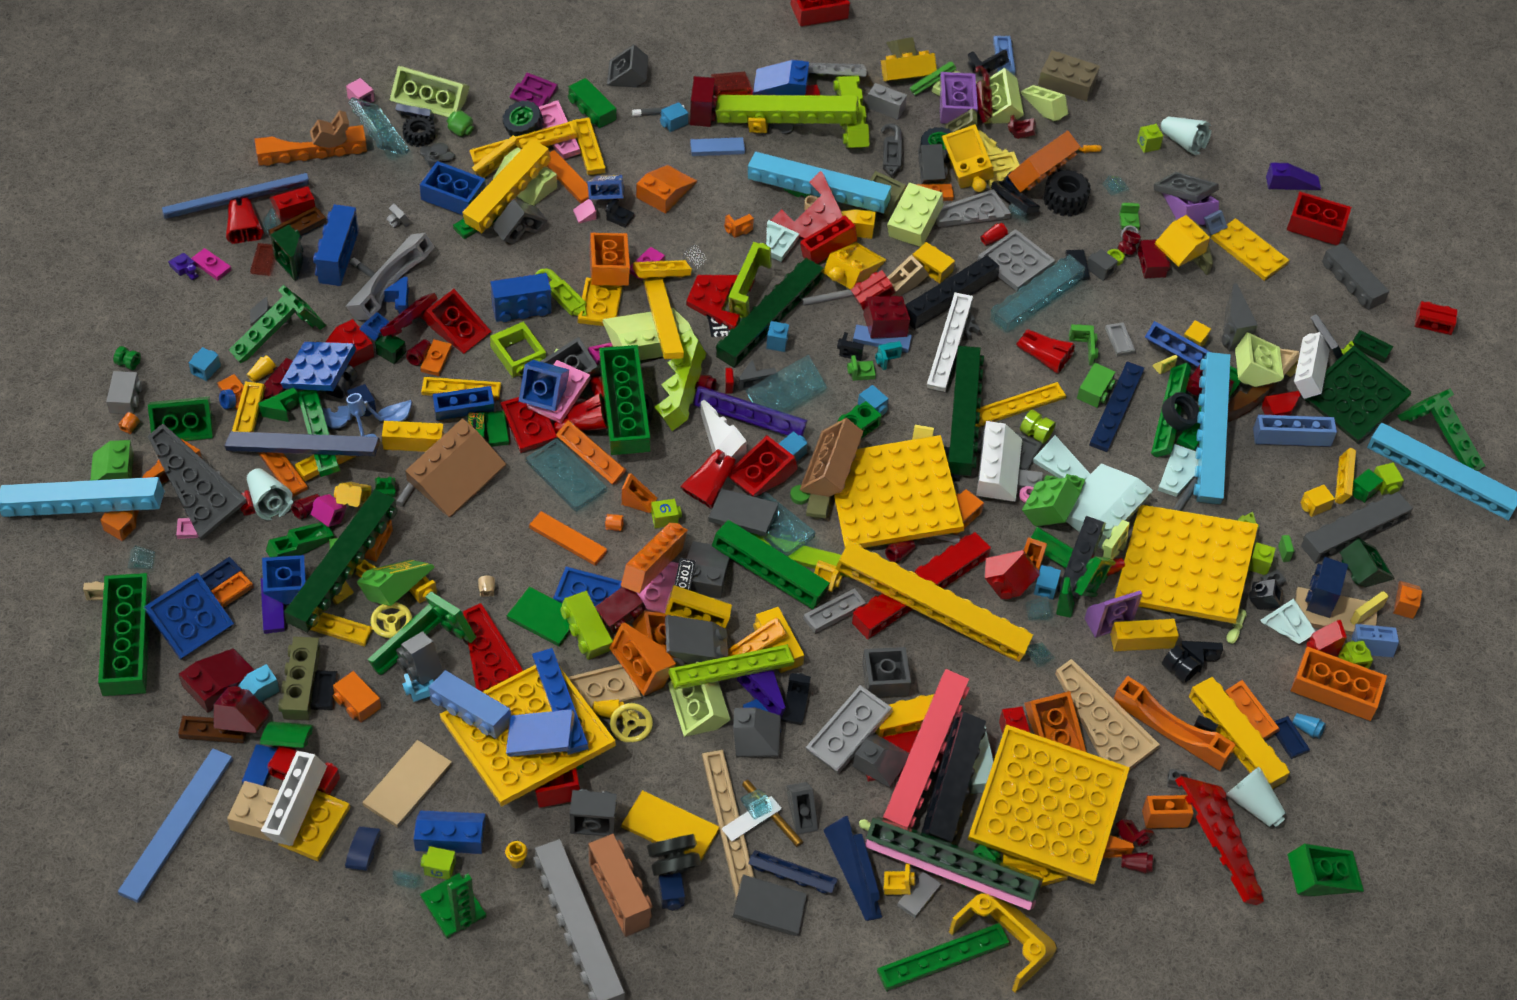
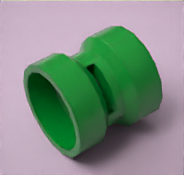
M124 346L118 347L113 357L115 364L119 366L125 365L130 370H134L141 360L139 352L135 350L129 351Z

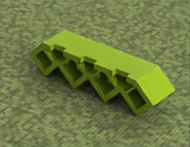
M859 76L836 77V80L833 81V89L839 96H858L859 112L857 124H840L843 130H845L842 140L847 148L869 147L868 124H866L865 106L862 104L863 95L861 88H859Z
M690 330L679 336L684 358L671 359L667 362L674 372L672 377L661 384L668 397L655 406L660 417L671 431L688 420L689 406L693 403L696 392L694 388L696 382L699 381L702 371V360H705L706 357L705 350Z

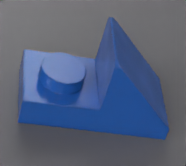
M408 277L401 278L384 290L385 302H395V310H399V314L408 307Z

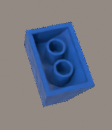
M419 811L414 832L415 851L428 852L429 846L455 851V853L482 854L486 813Z

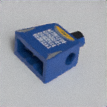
M602 175L587 181L589 200L619 199L624 197L623 175Z

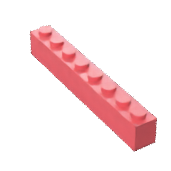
M945 669L883 815L884 819L912 829L916 817L913 816L915 809L920 810L924 800L921 794L923 790L927 791L932 779L928 777L931 771L935 773L938 767L939 760L936 758L938 753L943 754L947 744L944 739L946 734L949 735L952 719L961 711L962 705L959 702L961 698H966L970 689L967 686L968 678Z

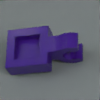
M184 252L168 261L169 266L178 275L186 274L191 280L199 277L195 272L197 270L195 262Z

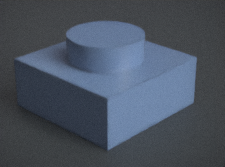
M1220 210L1204 217L1208 233L1211 235L1227 228L1223 212Z

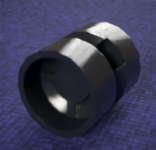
M348 364L334 391L326 392L336 398H344L358 377L357 371Z
M1181 645L1173 647L1162 661V665L1170 672L1175 671V676L1183 683H1187L1194 677L1202 665L1195 657L1188 656V651Z

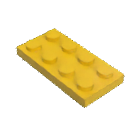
M1236 218L1227 224V228L1211 236L1214 242L1264 281L1289 263L1288 258Z

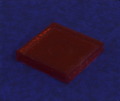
M745 71L711 74V78H715V85H718L717 96L751 93V86Z

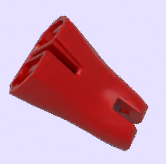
M242 198V205L239 206L236 199L230 200L226 239L231 244L245 242L243 231H246L248 242L261 240L264 232L249 198Z
M1028 329L1016 343L1017 347L1035 357L1058 374L1072 357L1075 350L1074 343L1053 339Z
M597 394L572 406L562 423L553 420L555 433L559 432L567 420L571 421L581 431L607 429L603 395Z
M717 449L680 488L696 500L698 499L700 503L713 508L736 459L730 455L724 458L725 453Z

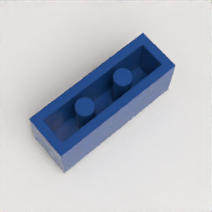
M491 386L433 394L436 420L468 416L469 412H494Z

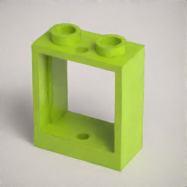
M524 321L490 336L492 350L512 378L523 376L526 363L532 360L542 361L546 358V351ZM526 339L535 353L514 362L504 348Z

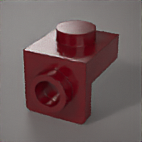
M1011 115L1010 122L1008 123L1009 132L1013 133L1014 138L1017 139L1033 136L1036 131V121L1034 118L1017 121L1015 115Z
M1121 819L1116 824L1120 830L1119 835L1121 838L1133 843V846H1145L1154 835V832L1148 829H1142L1139 832L1132 820Z

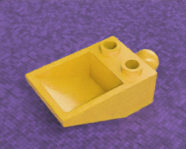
M976 124L942 136L960 189L972 186L976 192L984 191L986 181L994 178V173Z
M856 242L831 253L825 265L824 274L829 276L832 281L839 282L851 290L856 283L867 280L886 259Z

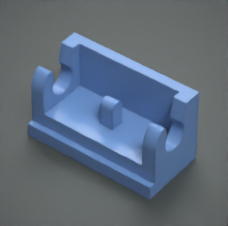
M1355 624L1351 638L1354 642L1364 641L1372 656L1393 658L1399 643L1397 630L1393 627Z

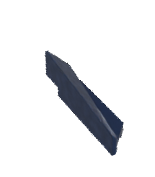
M844 816L826 827L824 833L865 920L880 919L882 914L877 901L880 900L879 891L862 833L853 835L849 818Z

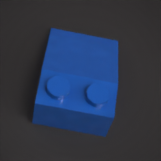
M789 60L757 69L753 95H806L809 62Z

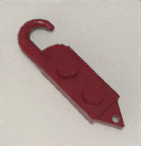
M977 66L976 73L980 71L983 76V80L978 81L976 84L977 112L980 114L982 122L985 123L989 118L993 117L992 90L990 89V77L987 70L982 66Z

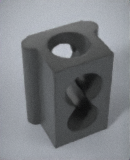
M1277 569L1260 577L1261 581L1276 579L1280 586L1286 582L1285 577Z
M1170 769L1167 787L1184 789L1183 786L1178 787L1176 779L1173 777L1179 778L1183 776L1191 778V772Z

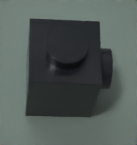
M1276 579L1252 583L1249 599L1257 609L1281 607L1283 590Z

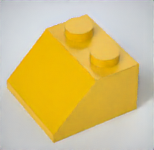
M1185 215L1173 221L1156 240L1155 245L1180 267L1206 253L1210 237Z

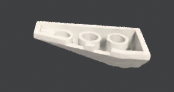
M705 400L701 401L700 412L712 452L714 453L717 449H720L725 453L724 458L730 455L736 459L735 465L746 455L747 441L734 425H727V419L725 417L720 418L717 411Z

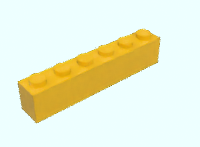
M531 139L462 212L465 223L480 233L489 228L493 221L503 213L508 204L521 191L526 189L529 182L538 176L543 167L549 164L551 160L549 148Z
M1210 677L1193 686L1189 698L1205 718H1209L1218 724L1217 733L1236 744L1233 753L1248 772L1251 773L1259 766L1272 789L1286 782L1290 774L1287 765L1281 762L1274 749L1263 740L1261 733L1250 724L1248 717L1237 708L1235 701L1224 692L1222 685L1216 682L1213 677Z

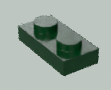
M1359 330L1352 341L1354 346L1360 351L1382 362L1386 361L1394 347Z

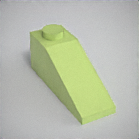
M1035 85L1020 91L1045 118L1058 121L1063 116L1068 115L1064 94Z

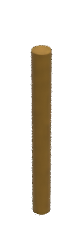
M749 780L742 783V786L758 804L766 800ZM778 812L770 816L796 847L803 843L802 839Z

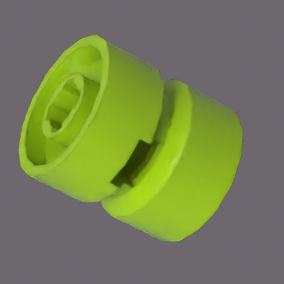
M1030 410L1022 421L1020 431L1028 436L1034 435L1035 440L1045 444L1052 435L1056 422L1047 417L1042 418L1040 413Z

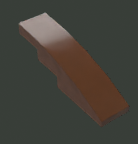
M1278 382L1265 384L1264 386H1253L1247 394L1239 391L1228 404L1227 423L1238 419L1261 404L1265 396H1269L1275 390Z

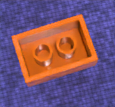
M590 233L591 285L629 286L630 263L627 233Z

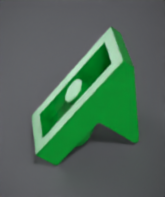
M290 388L258 403L260 415L265 418L289 422L286 409L294 408L299 404L295 388Z

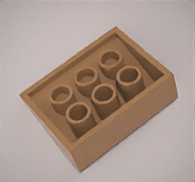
M462 418L405 472L407 481L450 518L506 466V463L478 431Z

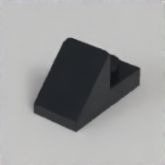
M1181 641L1180 644L1188 651V656L1195 657L1202 664L1199 672H1201L1204 659L1206 661L1219 660L1223 652V643Z

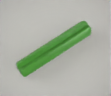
M950 61L910 87L911 93L916 96L938 82L941 72L955 71V64Z

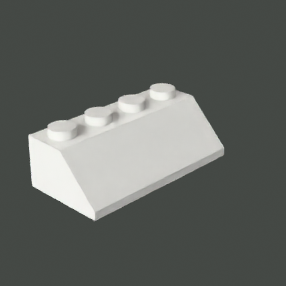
M986 421L976 496L1016 501L1022 438L1004 423Z

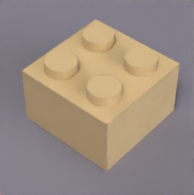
M244 781L227 818L230 830L272 842L261 830L279 790Z

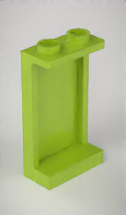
M753 242L728 297L729 312L740 314V318L746 317L750 313L749 297L747 294L759 267L763 266L770 269L772 266L771 248L764 243Z

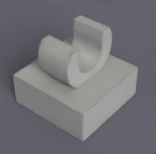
M395 204L389 207L392 214L387 217V221L392 227L395 228L400 223L406 227L411 223L406 214Z

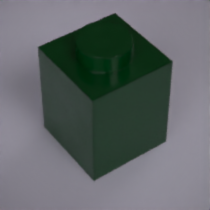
M390 334L383 337L382 335L375 342L376 354L392 364H395L406 354L405 341L397 336Z

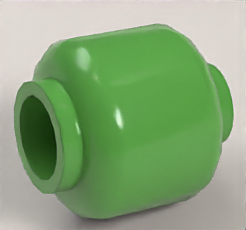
M461 110L453 111L447 119L448 129L459 137L465 134L468 136L474 129L472 126L473 119Z

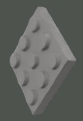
M1016 229L979 254L977 259L979 260L986 255L992 258L1000 266L998 277L1016 292L1055 264V259Z

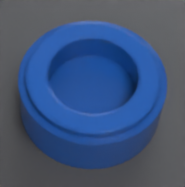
M231 389L222 390L219 394V401L224 409H232L236 405V397Z

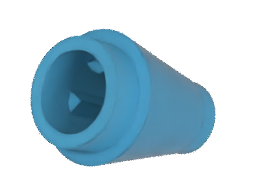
M1299 713L1295 715L1292 722L1312 738H1320L1326 726L1322 719Z

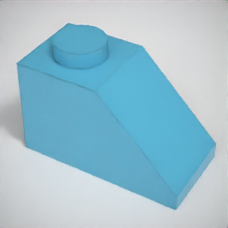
M267 664L248 673L238 685L241 689L249 690L260 702L280 692L277 679Z

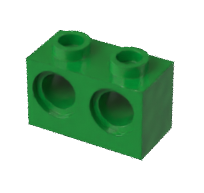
M865 401L860 405H856L846 415H841L837 422L848 418L863 431L862 439L880 426L882 415Z

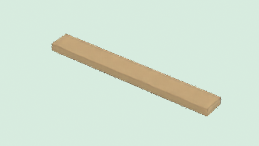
M719 750L702 753L732 885L737 899L743 874L754 877L752 866L748 864L750 858L744 834L731 841L721 829L739 817L724 752Z

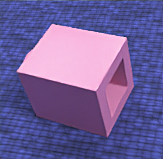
M361 78L346 86L347 97L358 108L362 109L375 101L373 89Z

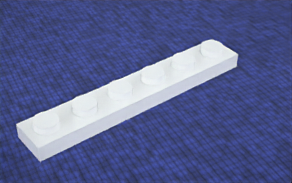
M954 293L927 382V388L946 392L973 296Z

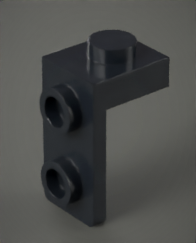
M1005 49L982 62L974 51L967 54L969 59L967 64L970 70H975V72L977 66H982L989 74L1009 62L1008 53ZM979 71L977 74L981 77L982 73Z
M790 673L785 710L782 715L783 722L802 725L811 676H806L802 673Z

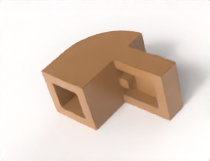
M339 110L331 123L318 119L310 130L313 144L331 148L344 143L347 140L345 131L349 127L346 112Z

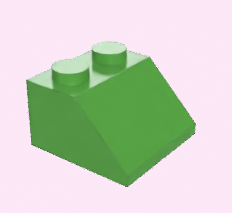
M109 441L94 452L90 481L132 479L134 452L131 441Z

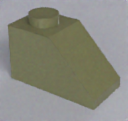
M913 37L886 42L892 55H896V58H901L902 54L913 53V56L917 55Z

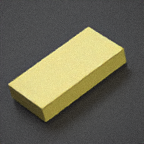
M1384 591L1356 609L1350 622L1354 626L1355 624H1360L1383 608L1389 596Z

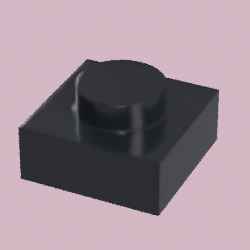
M1199 715L1194 727L1216 732L1218 724L1209 718Z

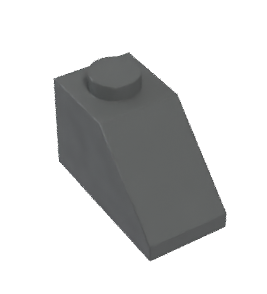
M808 782L786 785L788 804L796 834L817 831L813 788Z

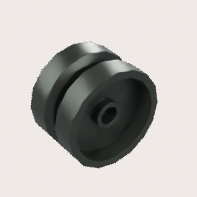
M684 835L647 845L649 857H664L663 860L656 861L651 865L653 875L680 873L701 865L698 853H684V851L693 849L697 845L695 835Z

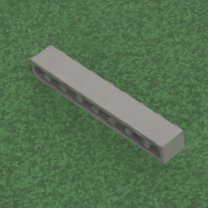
M559 839L536 847L535 857L532 858L536 870L540 869L542 872L540 879L544 889H549L548 899L551 907H556L558 911L556 919L559 926H564L565 928L564 938L567 946L572 945L574 950L572 953L573 961L576 966L580 965L582 969L580 977L583 985L588 984L590 992H588L589 1000H624V990L561 840Z

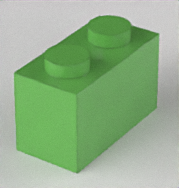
M1094 363L1079 388L1077 399L1098 408L1100 403H1105L1109 394L1107 393L1108 389L1112 391L1116 380H1114L1115 371Z

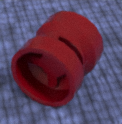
M1125 230L1122 235L1123 240L1119 242L1118 249L1125 254L1134 255L1136 244L1140 242L1141 236L1134 231Z

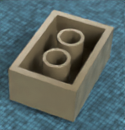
M1051 50L1041 70L1038 86L1087 102L1097 81L1100 66Z

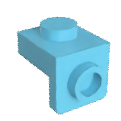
M408 673L404 674L406 682L402 684L406 695L411 694L413 702L430 696L428 687L434 682L433 679L421 685L417 680L410 681Z

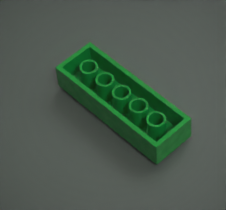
M638 345L599 348L611 455L650 452V433Z
M147 573L104 576L98 684L102 696L146 693L150 616L145 611L144 606L150 603L151 585Z

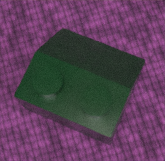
M287 225L270 234L274 259L296 281L302 267L304 249L301 245L300 240H302L299 231Z
M1359 538L1339 552L1343 557L1342 563L1348 564L1347 569H1350L1352 572L1351 578L1357 585L1370 587L1395 579L1377 548Z

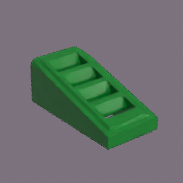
M1066 577L1064 578L1058 599L1056 614L1071 618L1075 603L1070 578Z

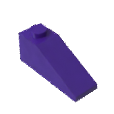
M1270 163L1266 175L1268 189L1321 190L1317 175L1289 163Z
M773 670L737 677V681L769 712L780 715L782 718L785 705Z

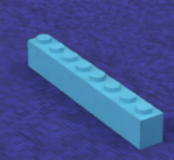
M759 152L754 153L748 164V179L820 197L821 194L809 182L822 171L837 202L880 213L885 212L891 199V186Z
M1207 352L1205 358L1201 359L1200 370H1203V376L1200 377L1199 381L1202 394L1199 395L1198 405H1201V412L1198 413L1197 423H1200V430L1198 429L1196 440L1199 441V448L1197 447L1195 458L1198 459V466L1195 467L1194 475L1198 480L1197 484L1194 485V495L1197 496V502L1221 504L1224 499L1230 354Z
M1382 422L1371 437L1367 448L1508 521L1517 507V491Z
M159 477L1 485L0 513L2 517L160 509L165 490Z

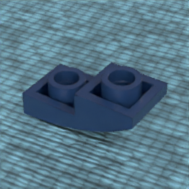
M359 826L351 843L345 868L367 871L374 858L373 849L381 837L380 829Z

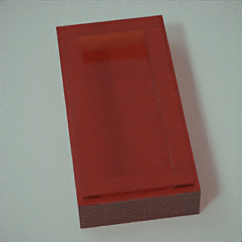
M258 243L250 269L251 274L270 275L274 261L272 244Z

